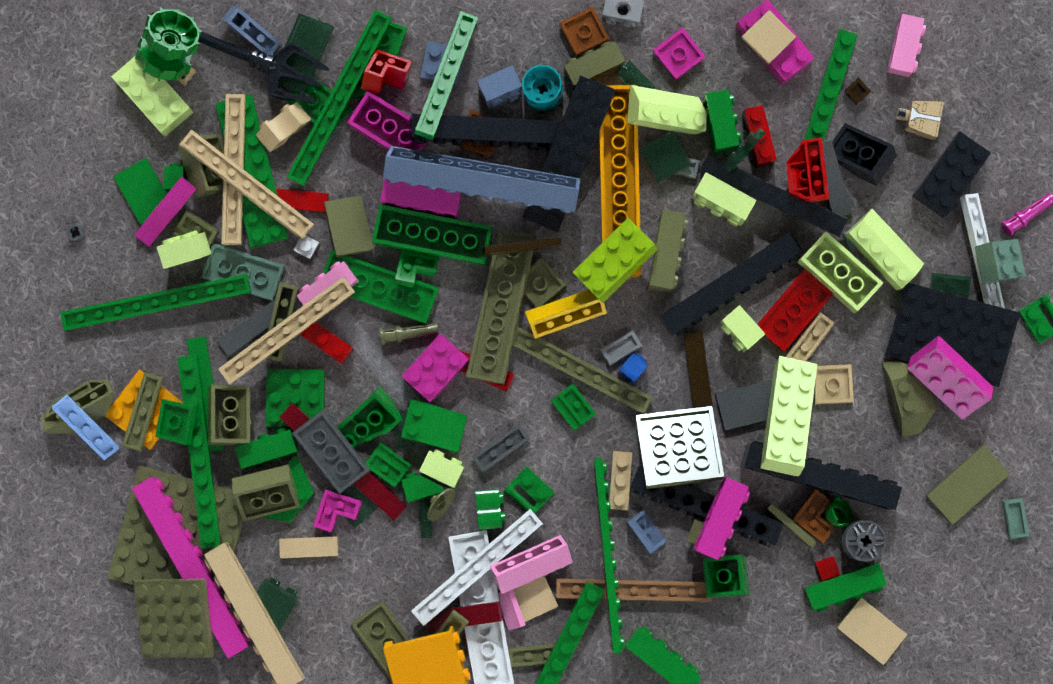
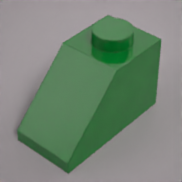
M416 472L404 475L405 479L401 480L407 502L440 494L445 490L444 487L426 477L416 475Z

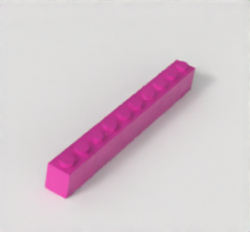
M150 477L131 489L182 579L206 578L211 630L227 658H230L251 646V637L248 638L240 626L242 624L241 620H237L230 608L232 604L226 601L221 592L222 586L219 587L211 575L213 570H209L203 561V552L198 545H194L192 541L194 537L191 531L185 529L182 524L184 522L182 515L174 510V501L170 495L167 496L163 490L165 486L162 480Z

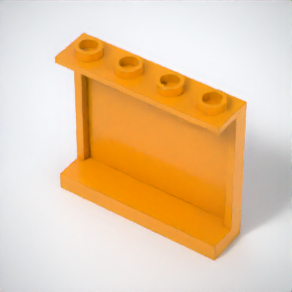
M450 626L449 631L396 644H393V641L385 642L383 650L393 684H469L468 680L471 679L470 672L463 663L465 661V654L463 650L459 649L460 637L458 631L455 632L453 626Z

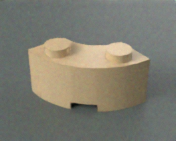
M298 102L292 105H285L280 110L281 113L271 121L266 120L259 126L260 130L256 136L269 152L282 146L291 135L297 134L312 120Z

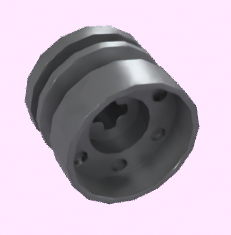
M856 520L843 528L840 535V545L848 557L857 561H872L883 553L886 547V536L878 524L872 521ZM866 536L868 544L863 546V542H860V540Z

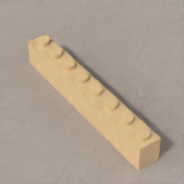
M225 542L204 554L206 566L209 570L212 569L216 575L214 576L215 582L219 587H223L226 601L229 604L232 603L235 609L233 611L238 621L241 620L245 626L243 628L244 633L253 640V648L256 654L262 656L264 660L262 664L265 670L271 672L274 677L272 679L273 684H297L305 679L229 543Z

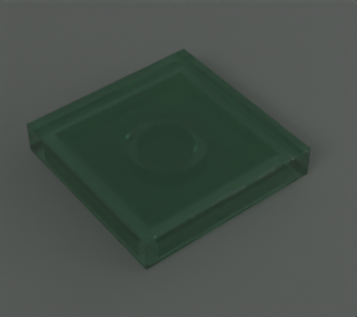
M674 131L640 148L641 154L658 183L692 164Z

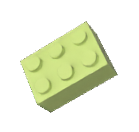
M708 173L704 174L691 198L695 200L694 204L701 208L706 206L717 217L724 216L728 219L727 222L733 226H742L756 202L752 197Z

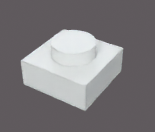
M305 235L302 240H298L294 251L311 260L320 243Z

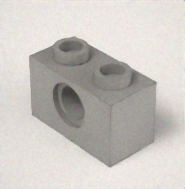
M606 0L602 20L613 25L616 22L622 23L627 28L639 27L644 0ZM623 8L626 9L628 13L626 15H620L618 13V10Z

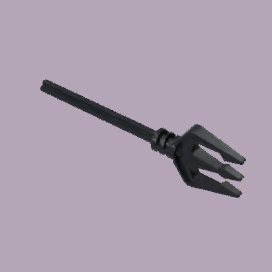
M204 32L201 33L198 41L248 62L251 68L257 67L259 71L263 69V73L266 75L268 92L276 99L316 103L314 99L305 93L296 96L280 90V83L283 78L303 81L308 86L323 87L313 77L304 76L288 65L294 55L311 61L314 69L330 70L326 65L294 43H289L273 54V56L268 55L266 57V53L260 54L259 50L252 52Z

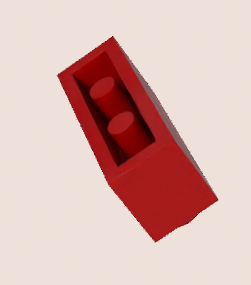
M763 105L744 109L742 116L755 167L759 168L774 164L777 158Z
M317 322L300 333V335L342 365L354 350Z

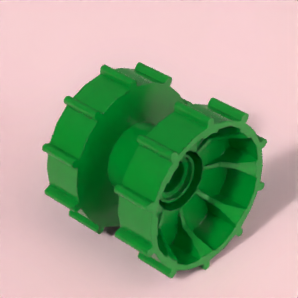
M162 8L154 14L147 16L146 27L143 36L140 37L139 49L135 60H138L143 68V73L147 72L157 78L158 81L174 80L175 82L184 74H189L192 66L190 62L193 54L197 52L200 44L198 41L202 30H199L197 24L193 21L194 17L190 18L180 12L179 9Z

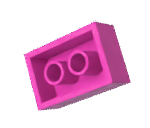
M440 333L405 371L402 377L429 402H433L467 365L470 359Z

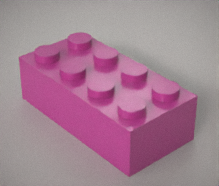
M765 0L741 18L736 24V29L743 36L770 10L796 36L770 64H767L759 56L778 82L783 85L813 62L814 56L769 0Z
M369 91L366 92L347 122L350 128L389 151L391 146L424 151L429 141H426L424 144L414 143V140H409L410 116Z
M384 179L380 199L382 205L458 220L462 201L460 192L449 193L445 189L437 188L432 190L423 185L410 186L406 184L407 182L399 181L398 183H392Z
M940 336L910 357L908 370L960 419L963 420L992 399L993 386Z
M727 477L721 481L692 550L715 560L724 556L727 548L724 544L727 539H731L734 528H732L733 523L739 520L742 510H740L741 504L746 503L749 497L748 486Z

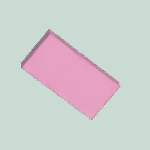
M514 590L504 594L499 592L500 607L508 631L525 626Z

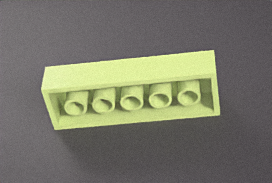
M779 356L773 372L761 469L798 477L804 469L817 364Z

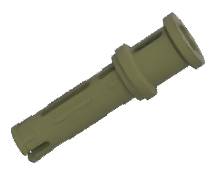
M437 323L401 328V326H396L392 329L380 328L382 345L395 341L401 343L404 339L438 335Z

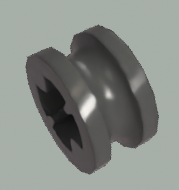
M78 224L70 225L66 232L68 238L74 242L82 241L86 235L85 229ZM76 228H79L80 236L76 235V238H73L74 234H72V231H76Z

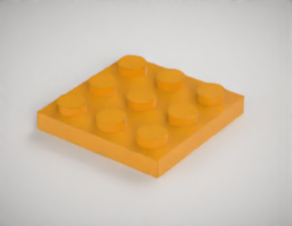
M138 370L105 415L106 418L125 432L127 431L144 372ZM163 386L161 387L144 442V446L149 450H152L160 439L155 437L162 399L183 403V401Z

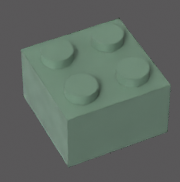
M1018 239L993 241L975 246L982 284L1006 282L1026 277Z

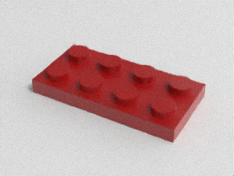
M804 269L757 325L765 333L764 336L784 352L832 297L833 293Z

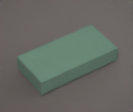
M1023 498L1002 501L1009 539L1030 537Z

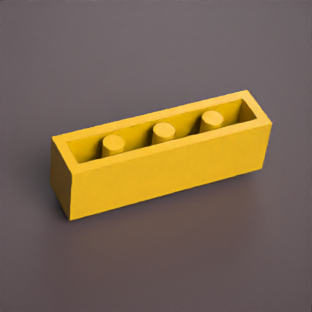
M588 289L525 311L535 339L607 314L605 304Z

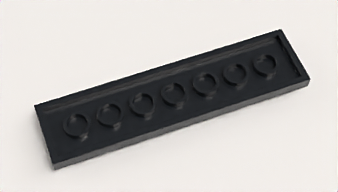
M580 75L541 172L574 178L581 177L616 89ZM539 205L527 206L523 218L558 232L566 213L556 208L548 210L541 208Z

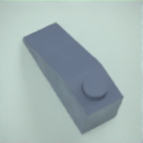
M231 6L221 19L235 33L262 53H266V56L272 55L281 44L237 6Z

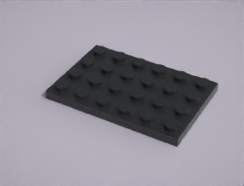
M908 283L904 286L885 356L909 362L911 356L940 336L992 386L999 387L1020 312Z

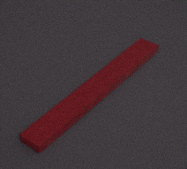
M294 403L279 417L294 431L310 420ZM370 472L354 483L362 493L392 520H395L407 507L403 501Z

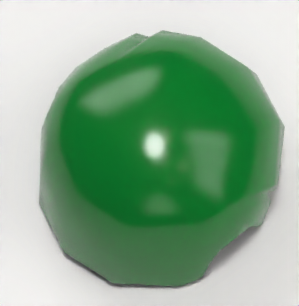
M839 496L828 503L825 508V517L833 526L844 528L851 523L853 511L849 506V502L841 500Z

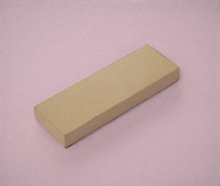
M819 312L786 357L806 362L835 323Z
M338 536L279 539L280 558L339 556Z

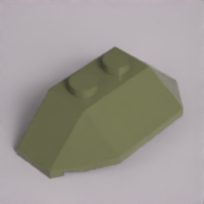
M897 359L882 363L901 436L906 437L923 431L935 412L936 406L932 391L908 370L909 362Z
M88 380L55 399L46 413L40 417L44 431L52 434L75 433L52 410V406L66 395L93 421L105 416L115 395L109 380Z

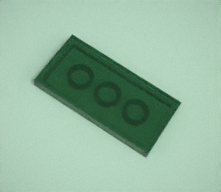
M299 13L285 46L289 43H294L320 61L334 27ZM294 55L288 63L290 67L304 76L313 77L316 69H314L312 62ZM283 78L280 82V87L298 94H306L309 88L303 81Z

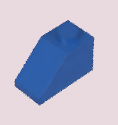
M633 353L619 369L618 373L633 384L648 367L646 364L647 360L639 353L637 356Z

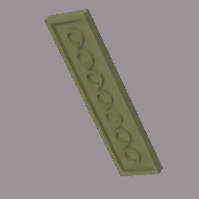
M498 229L495 245L536 240V235ZM533 251L492 256L466 374L467 378L505 384Z

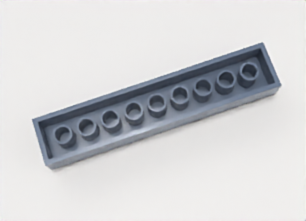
M391 146L386 155L383 178L392 183L401 181L407 182L406 184L410 186L424 185L432 190L441 188L449 193H456L458 191L464 192L467 196H475L476 194L490 200L499 198L507 203L516 201L521 202L525 206L539 205L543 209L550 210L556 208L564 213L575 212L580 186V178Z

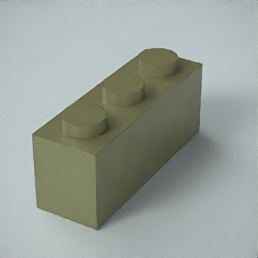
M608 41L600 45V49L595 51L593 49L589 50L581 58L568 60L566 65H564V71L574 90L580 75L595 80L623 67L625 60L616 41L612 43Z

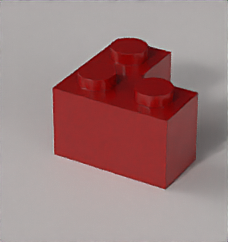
M376 49L364 71L361 89L379 95L384 85L387 84L403 90L409 79L412 61Z

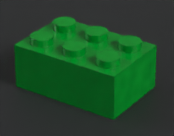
M729 89L706 93L702 102L707 112L706 123L713 156L735 153L742 140L740 131L737 132L736 130L738 118L737 114L733 113L732 106H734L733 95L729 94Z

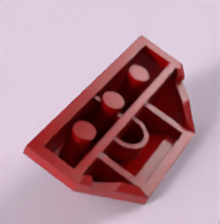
M822 137L803 140L786 162L789 194L808 202L830 199Z

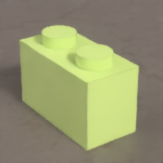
M437 449L434 452L429 450L419 471L455 488L465 468L461 466L462 461L453 457L451 460L444 458L445 453Z

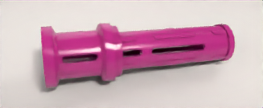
M1050 193L1046 194L1022 212H1016L1012 218L1001 222L1000 225L1004 232L1011 237L1016 230L1027 226L1029 220L1053 205V195Z

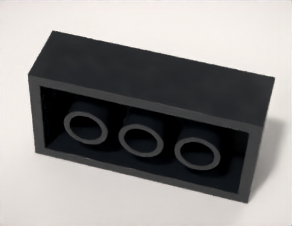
M959 131L947 145L912 197L944 218L954 207L991 152Z

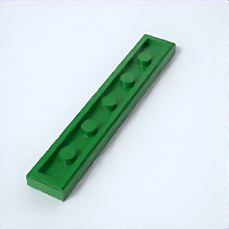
M204 336L187 339L189 356L198 355L208 433V387L211 384L214 385L207 337ZM209 446L210 452L225 450V446Z

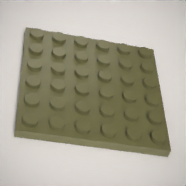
M139 465L133 487L150 477L160 478L165 486L163 489L167 496L170 495L174 501V510L176 513L179 512L184 519L182 524L185 529L191 531L194 537L192 539L194 545H198L201 549L193 479ZM214 485L221 544L228 542L235 554L244 521L233 496V490ZM132 490L107 578L134 585L133 581L138 579H182ZM216 547L201 549V551L203 552V561L206 559L204 554L208 553Z

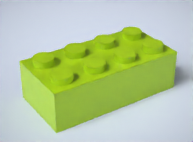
M627 218L573 273L604 303L658 248Z

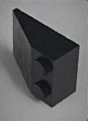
M846 123L832 141L838 164L860 179L875 186L878 185L897 157L892 144Z

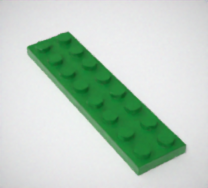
M249 94L246 95L244 171L277 195L266 147L256 136L260 130V122L253 95ZM225 101L215 103L224 137ZM243 195V219L251 248L289 239L287 230L283 225Z

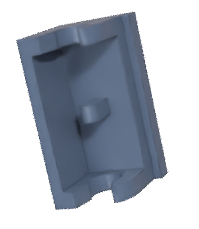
M644 510L627 521L649 554L666 543V539Z

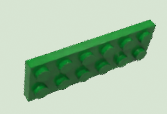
M331 250L323 273L327 274L331 271L330 267L336 262L342 263L344 261L359 280L358 283L352 286L356 293L350 296V298L427 324L439 291L438 287L418 280L414 281L413 288L394 284L395 272L350 256L336 258L335 251Z

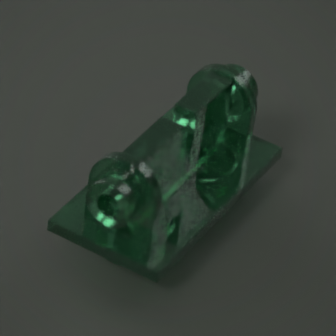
M630 60L619 68L617 75L627 85H637L650 89L656 88Z

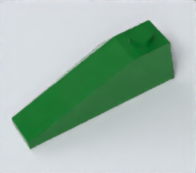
M379 386L337 428L351 446L355 447L379 435L388 433L402 418L393 399Z

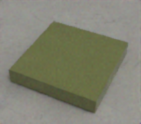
M541 257L530 266L524 295L537 308L548 303L567 285Z

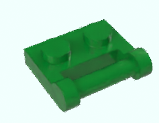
M1049 294L1042 296L1017 311L1020 312V317L1037 344L1053 336V328L1039 308V305L1043 303L1053 319V304L1049 300L1051 299Z
M527 466L503 491L506 495L509 494L526 511L531 509L534 514L555 493ZM517 484L537 502L534 507L514 489Z

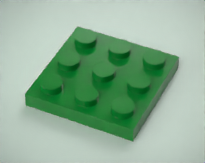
M267 369L266 427H289L279 417L292 403L310 419L322 409L324 410L325 370Z

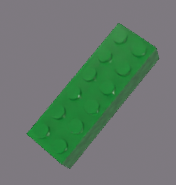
M379 204L372 243L376 246L405 250L486 267L488 256L483 257L482 249L485 246H490L493 226Z

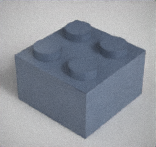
M513 65L477 81L479 92L487 109H498L503 106L502 103L508 100L514 102L522 95V85Z

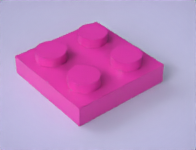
M683 27L652 51L675 81L706 58Z

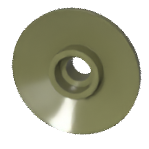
M449 488L439 495L435 494L431 498V505L427 513L428 520L436 521L445 514L455 499V490Z

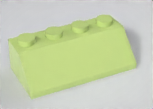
M630 86L627 124L691 135L706 131L707 112L699 97Z
M873 209L869 210L844 234L896 290L902 289L924 265Z

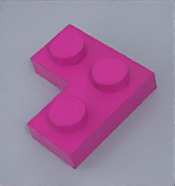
M325 489L313 526L333 532L338 514L357 520L363 501L342 494L339 495V493Z

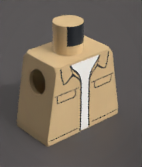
M912 101L908 110L898 108L896 119L906 121L905 131L934 141L938 137L944 102Z

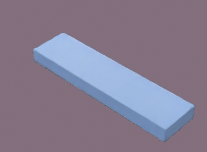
M68 395L52 406V410L103 460H106L119 449V446Z

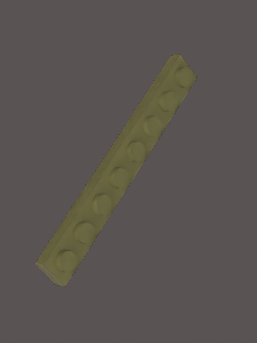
M517 326L513 343L514 347L642 414L645 413L653 398L652 396L539 337L534 339L532 333Z

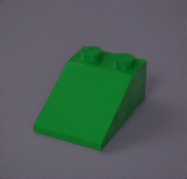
M410 400L401 438L458 453L468 415Z

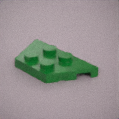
M294 455L288 464L294 478L300 507L263 516V518L291 523L315 493L297 455Z

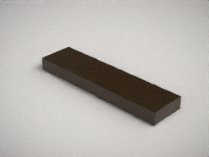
M550 238L485 246L482 249V255L484 257L558 248L561 245V239Z
M703 331L683 333L693 408L713 407Z

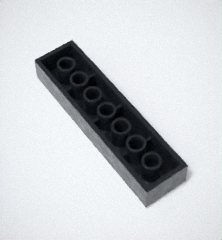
M754 441L746 444L740 467L887 510H896L902 487L897 486L898 482L888 479L879 481L878 476L872 474H864L862 476L859 475L860 471L851 468L841 470L840 465L834 463H826L824 465L821 464L822 460L813 457L805 459V467L799 477L761 469L764 443Z

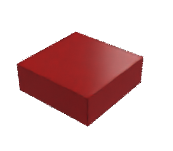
M834 556L815 562L821 581L840 575Z

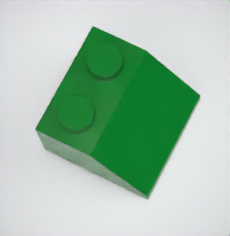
M723 556L722 558L719 557L718 560L712 558L703 559L706 598L750 595L746 556Z

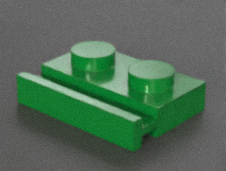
M573 384L551 400L574 431L596 415V412Z
M381 442L365 463L370 470L395 488L412 466Z

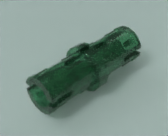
M419 499L420 517H418V521H420L421 526L420 538H426V530L427 537L433 538L432 521L427 518L431 499H426V507H424V499Z

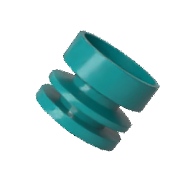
M537 65L525 73L522 80V89L525 101L531 109L537 112H549L559 106L563 97V87L560 74L554 68L548 65ZM543 88L546 89V92L540 94V91H542Z

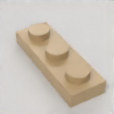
M613 451L609 497L611 509L628 510L632 465L631 452Z

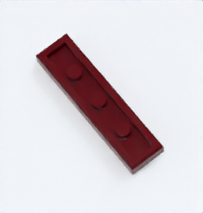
M500 601L443 609L427 623L428 632L439 630L453 610L470 621L467 626L503 621Z

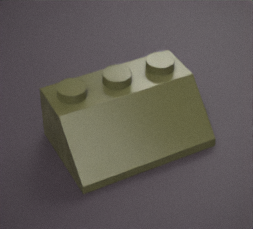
M220 134L200 136L224 154V145ZM178 144L188 181L197 188L193 193L194 198L209 197L223 192V179Z
M211 384L208 387V445L229 446L249 444L250 385Z
M289 464L232 478L233 496L243 521L300 507Z

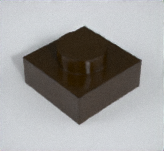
M858 77L843 92L857 105L870 94L871 90Z

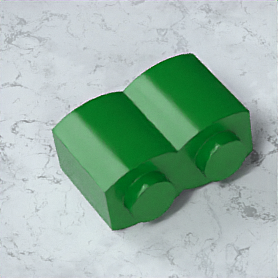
M499 489L475 491L479 530L502 528V524L506 523L505 512L500 510V504H504L503 493H499Z

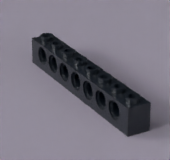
M641 466L637 467L630 488L633 489L632 493L642 497L644 494L651 496L650 500L659 504L662 501L669 503V508L677 511L680 508L687 510L686 514L697 518L699 515L706 519L708 512H702L700 506L703 502H708L711 506L715 498L714 495L686 484L658 487L654 491H649L646 489L644 470ZM668 487L673 488L675 492L674 497L671 499L664 495V491ZM686 494L690 495L693 499L692 504L689 506L684 505L682 501ZM740 507V510H742L741 516L746 518L747 523L744 527H739L737 521H734L732 528L742 532L740 536L749 540H752V537L759 539V544L764 546L776 545L784 523ZM759 523L763 524L765 528L764 532L760 535L755 532V526Z

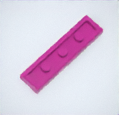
M181 177L134 235L149 247L197 188Z

